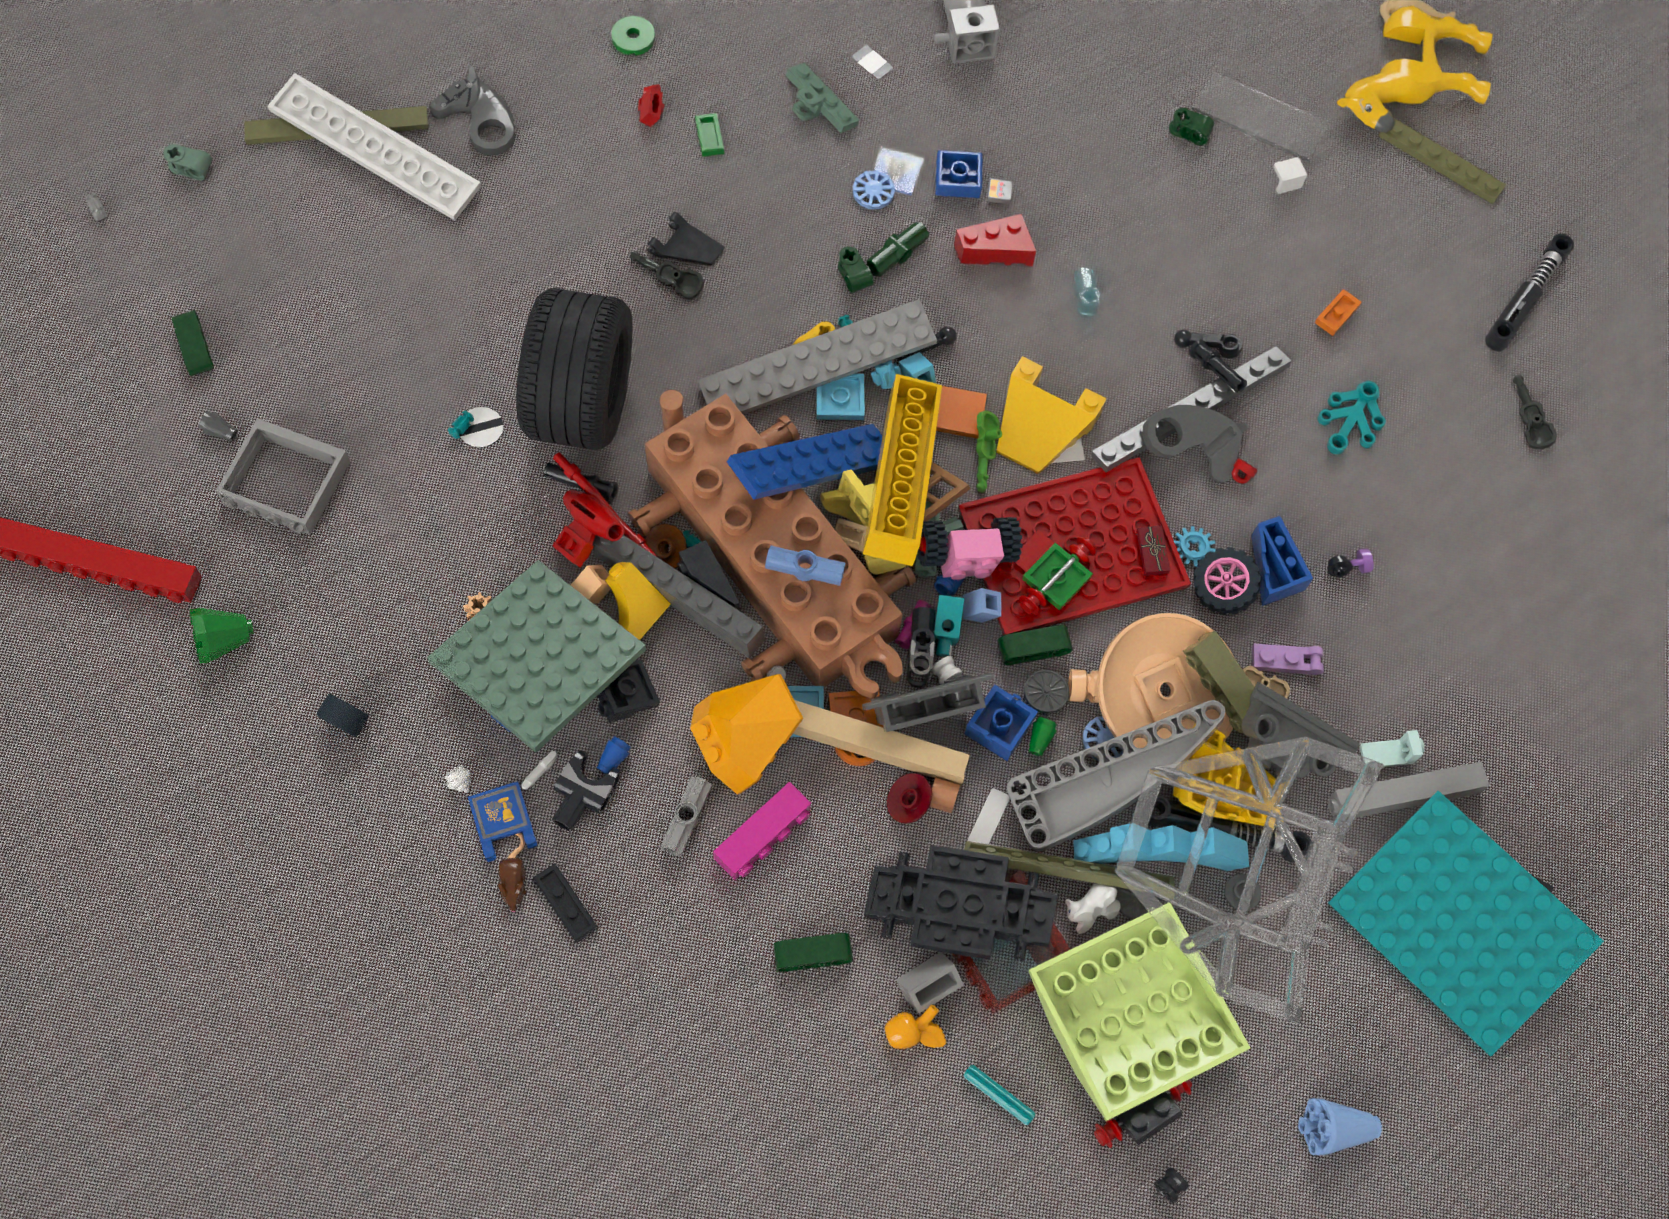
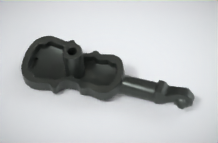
M637 251L630 253L629 256L632 262L637 261L642 266L656 272L657 279L668 286H675L677 294H681L687 299H693L702 291L704 279L699 272L692 271L690 267L687 270H681L678 265H674L671 261L667 260L659 264L645 256L639 255Z
M1519 374L1515 375L1512 381L1517 385V391L1523 403L1519 414L1523 419V424H1526L1528 427L1524 431L1528 445L1533 449L1548 448L1557 439L1553 423L1546 422V413L1543 411V405L1539 402H1532L1528 389L1523 382L1524 377Z

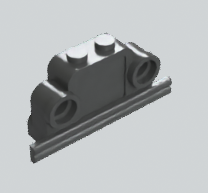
M993 673L971 677V675L959 676L944 680L942 685L901 695L891 693L872 698L871 702L862 704L863 710L874 708L877 723L883 725L885 732L985 708L980 682L994 679L995 677Z
M1257 682L1250 696V706L1242 721V731L1250 738L1248 752L1257 758V764L1270 769L1272 767L1276 769L1275 774L1287 780L1291 776L1303 778L1309 772L1326 777L1331 775L1336 769V756L1339 749L1350 756L1356 754V750L1360 745L1359 742L1262 683Z

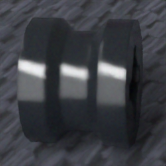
M1168 1167L1164 1171L1165 1176L1162 1179H1157L1153 1184L1164 1198L1174 1204L1179 1199L1178 1195L1181 1191H1186L1190 1186L1180 1173L1172 1167Z

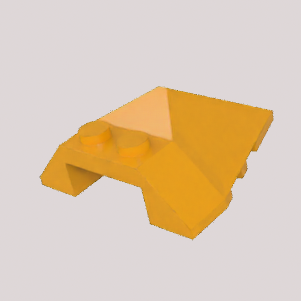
M776 674L710 694L694 706L690 729L711 773L738 795L760 780L763 776L761 773L768 763L773 762L776 758V752L782 744H786L803 720V717L782 675Z

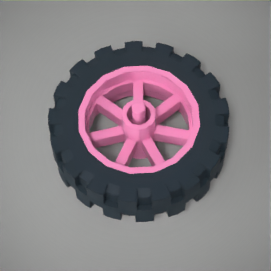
M1227 547L1224 550L1217 548L1213 553L1211 551L1208 552L1205 558L1198 562V567L1194 571L1195 593L1200 599L1201 604L1207 606L1211 612L1215 613L1217 611L1221 615L1232 613L1233 615L1239 613L1242 609L1243 611L1246 610L1251 603L1255 602L1260 591L1261 578L1258 565L1254 563V559L1251 556L1248 557L1246 555V552L1240 549L1236 551L1232 547ZM1231 565V569L1229 572H1224L1222 566ZM1236 567L1243 572V575L1233 577ZM1217 568L1221 577L1211 576L1210 574ZM1246 579L1244 589L1233 583ZM1208 580L1220 582V584L1211 590ZM1232 588L1239 592V594L1229 597V590ZM1220 589H1224L1226 597L1216 595L1215 593Z

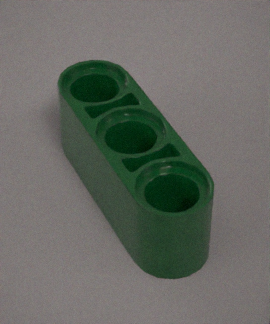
M193 310L171 317L189 375L193 376L213 370L214 365L196 311Z
M1066 625L1007 634L997 640L1003 665L1008 666L1060 657L1073 651Z
M849 933L782 940L773 944L777 972L836 966L854 961Z

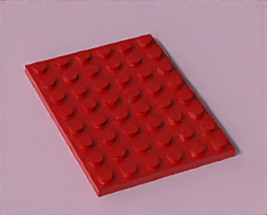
M1140 457L1127 460L1108 472H1105L1100 467L958 505L957 510L965 530L992 528L991 522H993V519L1014 517L1019 521V527L1022 530L1020 532V535H1022V546L1038 530L1058 544L1068 554H1070L1069 546L1071 544L1077 545V537H1087L1095 544L1096 554L1094 556L1088 555V563H1081L1093 573L1092 578L1060 611L1047 600L1045 607L1038 606L1039 614L1037 615L1028 614L1021 608L1020 596H1028L1027 589L1032 587L1022 580L1026 572L1015 562L999 563L990 576L983 578L986 589L1001 592V617L997 619L1003 636L1048 627L1183 590L1191 585ZM1162 526L1170 565L1169 574L1144 575L1136 533L1137 528Z

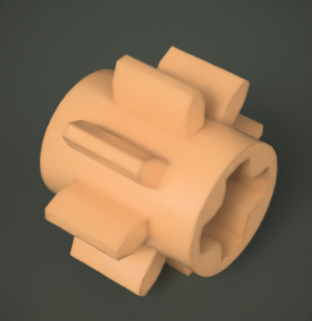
M481 592L473 597L468 596L469 603L463 605L464 611L468 613L466 615L468 621L480 609H483L492 601L491 596L485 598Z

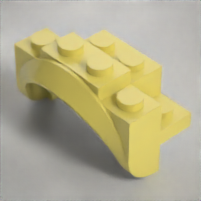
M852 469L843 471L838 489L821 493L820 500L827 511L841 515L857 524L867 526L874 484L864 486ZM864 555L866 566L873 574H881L906 567L905 564Z

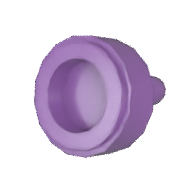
M1367 548L1357 550V559L1350 560L1352 566H1358L1362 574L1372 572L1374 568L1372 554Z

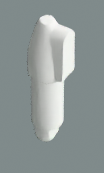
M551 751L538 763L521 784L522 789H528L533 786L551 768L558 755L555 751Z

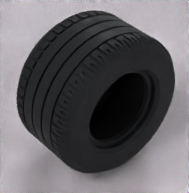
M550 288L536 298L524 332L516 388L517 420L520 429L528 438L592 450H600L612 442L623 410L632 353V314L630 308L623 300L616 297L560 288Z

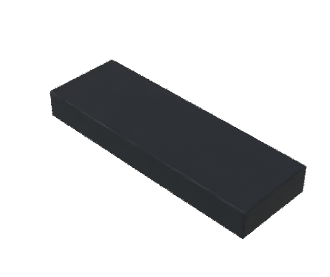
M556 863L533 877V880L576 944L599 929Z

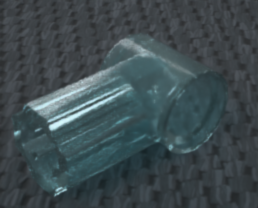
M1089 267L1080 268L1074 272L1078 299L1077 310L1082 316L1090 317L1095 315L1098 310L1100 292L1097 289L1094 270L1089 269Z

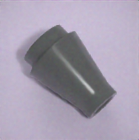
M207 411L202 416L198 426L203 430L204 434L230 442L235 439L238 433V429L231 426L216 412L211 413Z

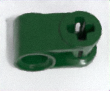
M1187 108L1176 109L1173 114L1174 120L1169 124V132L1175 137H1180L1199 146L1207 144L1214 127L1213 119Z
M851 246L842 248L839 252L838 270L849 292L853 294L874 284L872 274L865 265L859 251Z

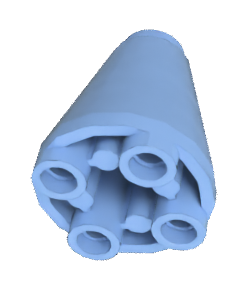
M1310 1098L1304 1112V1117H1300L1298 1121L1299 1132L1304 1134L1311 1155H1326L1373 1141L1380 1137L1382 1131L1381 1122L1377 1116L1322 1098Z

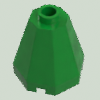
M205 608L189 610L191 625H193L194 643L200 664L211 662L249 642V635L254 634L251 619L246 620L245 614Z

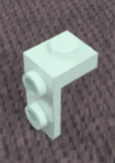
M1412 730L1407 731L1398 740L1362 743L1359 748L1364 768L1370 769L1414 764L1423 755L1424 743L1419 738L1418 731Z

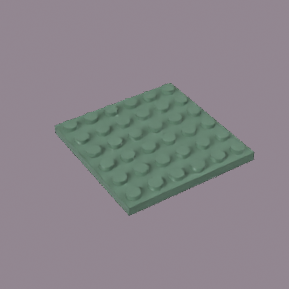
M537 560L431 653L427 659L432 666L536 753L646 651V645Z

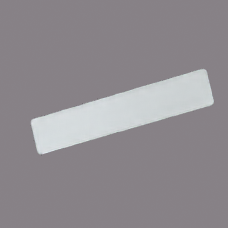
M995 788L991 789L967 841L989 844L1010 800L1009 795Z

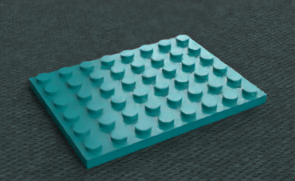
M1439 790L1328 902L1336 912L1490 1057L1604 942L1603 939Z

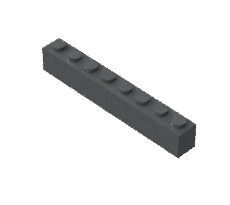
M624 535L618 541H610L595 536L593 542L595 557L610 567L619 562H631L671 603L670 606L748 658H751L765 641L762 625Z

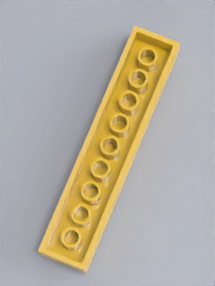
M900 374L895 376L885 419L863 548L864 555L909 566L914 564L921 541L942 385Z

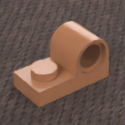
M935 777L930 807L952 813L960 784Z

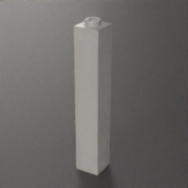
M1482 762L1335 790L1329 797L1328 807L1331 814H1334L1336 822L1424 805L1438 790L1450 800L1480 794L1490 785Z

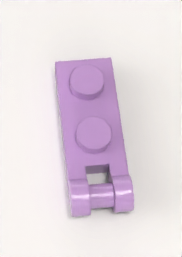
M1253 644L1252 666L1258 671L1312 675L1324 672L1323 664L1321 663V657H1323L1322 647ZM1304 658H1310L1311 663H1304Z

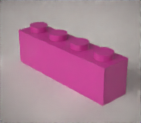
M788 782L713 851V858L734 880L739 876L744 878L754 868L752 864L759 858L761 860L765 859L772 852V846L778 840L780 842L786 840L792 833L791 828L797 823L799 825L803 824L810 817L811 803L791 782Z

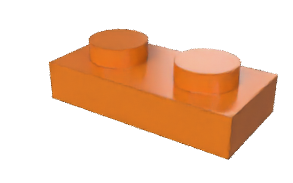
M1343 289L1317 317L1315 324L1334 336L1360 307L1362 302Z

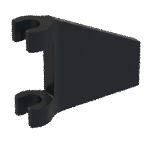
M674 211L669 217L671 221L668 223V226L676 230V232L665 245L653 237L648 242L650 247L647 251L658 257L712 265L725 247L690 225L679 213Z

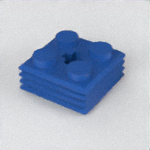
M938 150L936 160V195L980 198L983 154L981 152Z

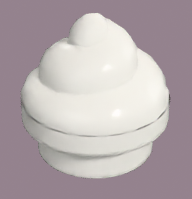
M462 765L444 776L449 789H456L459 792L464 791L465 793L469 792L471 773L468 769H464Z

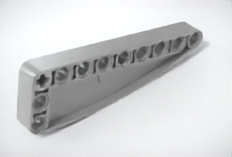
M1215 700L1207 701L1012 778L1007 786L1009 798L1030 848L1041 852L1062 844L1107 821L1148 794L1181 767L1220 727L1225 716V708L1222 703ZM1216 710L1220 717L1215 720L1209 719L1206 716V711ZM1185 719H1191L1195 722L1196 726L1192 729H1186L1182 726L1181 722ZM1162 728L1170 730L1172 735L1167 739H1163L1158 736L1157 732ZM1136 738H1143L1147 741V745L1144 748H1137L1134 746L1133 741ZM1113 747H1118L1122 749L1123 754L1118 758L1110 756L1109 750ZM1096 757L1099 763L1095 767H1088L1084 763L1086 758ZM1065 766H1071L1074 768L1075 773L1070 777H1065L1060 771ZM1045 775L1051 781L1047 786H1040L1036 783L1038 777ZM1020 785L1022 789L1026 788L1023 790V795L1014 792L1016 791V786ZM1031 808L1035 810L1036 816L1031 820L1024 819L1022 813L1025 809ZM1041 832L1045 834L1046 840L1042 844H1035L1031 840L1035 833Z

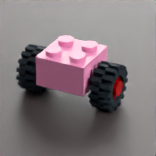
M1014 517L995 518L991 522L992 528L951 531L946 538L947 530H945V524L942 521H923L921 541L917 552L919 553L918 560H920V564L923 567L941 566L943 578L951 577L953 580H960L966 576H975L978 579L986 578L991 575L999 563L1017 562L1020 559L1019 555L1022 553L1020 550L1022 548L1020 523Z

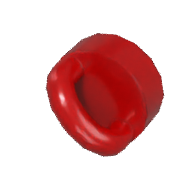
M1239 458L1233 465L1232 478L1237 483H1247L1251 477L1254 478L1258 469ZM1239 470L1246 473L1244 478L1238 476Z

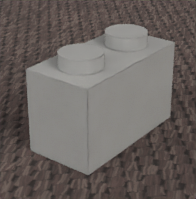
M942 952L896 979L905 1000L918 1014L927 1009L931 1004H935L964 986L954 963Z

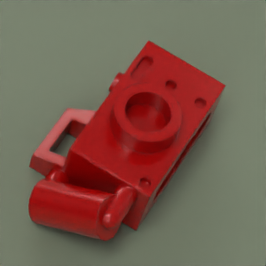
M659 84L644 87L643 96L639 99V122L650 127L660 119V115L664 110V104L662 103L663 93Z

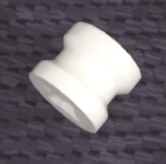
M952 656L939 660L931 669L932 673L939 677L941 685L944 684V680L962 675L961 669L955 667Z

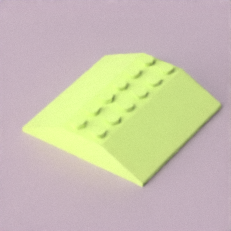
M1170 902L1029 969V974L1049 1024L1075 1075L1106 1121L1250 1049L1248 1042Z

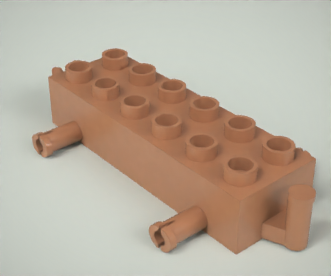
M676 390L665 391L660 397L664 432L645 443L648 471L665 493L638 510L632 509L628 512V517L634 527L638 528L637 531L640 535L645 537L650 532V529L680 512L702 541H707L716 560L779 640L751 660L746 658L741 662L747 676H753L751 681L766 678L769 670L771 671L773 666L779 665L783 667L794 660L814 686L825 687L844 674L853 689L860 695L871 699L878 696L879 685L865 676L864 667L867 663L871 661L882 662L887 669L889 679L894 683L899 682L903 673L902 661L898 653L888 644L898 637L903 614L888 596L903 586H911L916 582L915 575L910 567L881 573L873 578L802 488L753 500L728 465L727 460L733 454L799 440L800 435L797 428L786 415L778 418L776 424L758 434L727 394L722 395L692 415L684 418V398L682 394ZM770 546L796 552L809 550L818 557L846 563L841 585L813 579L801 581L795 575L765 569ZM802 563L799 565L802 568L811 567V565L808 563Z

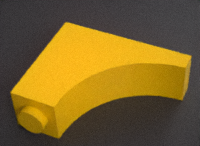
M619 562L609 570L610 575L605 579V582L610 586L615 595L619 609V624L640 640L671 603L631 562Z

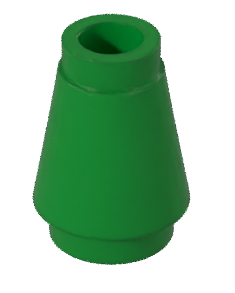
M1038 717L1037 721L1033 722L1029 753L1039 757L1043 756V753L1057 733V724L1043 717Z

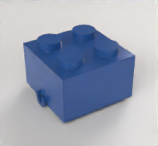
M994 684L984 699L986 707L977 709L967 724L965 735L1008 762L1032 726L1038 711L1022 702L1019 695H1011Z

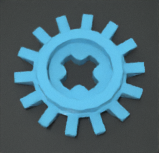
M1191 526L1190 532H1187L1186 528L1182 529L1183 536L1178 532L1175 535L1179 539V541L1174 540V543L1179 547L1177 548L1178 553H1182L1180 554L1181 559L1187 558L1185 565H1188L1190 560H1193L1194 567H1197V560H1203L1210 551L1211 553L1215 552L1214 548H1210L1211 545L1215 544V540L1208 541L1211 534L1203 535V528L1196 532L1195 527ZM1189 542L1192 544L1198 543L1199 552L1195 550L1190 551Z

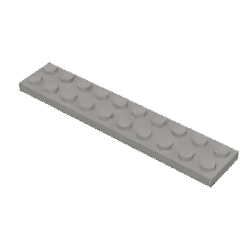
M918 299L699 379L698 383L707 405L722 395L727 394L741 413L746 414L937 344V339L922 303Z

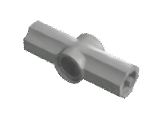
M691 776L683 797L675 808V815L660 846L661 849L671 855L682 857L693 829L698 825L700 813L712 788L711 783L703 778ZM684 812H690L694 815L688 821L680 819V815Z

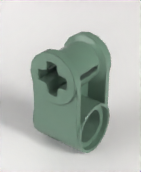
M178 144L167 146L163 152L164 158L168 161L169 170L172 173L199 181L205 179L213 161V158L205 151L191 149Z

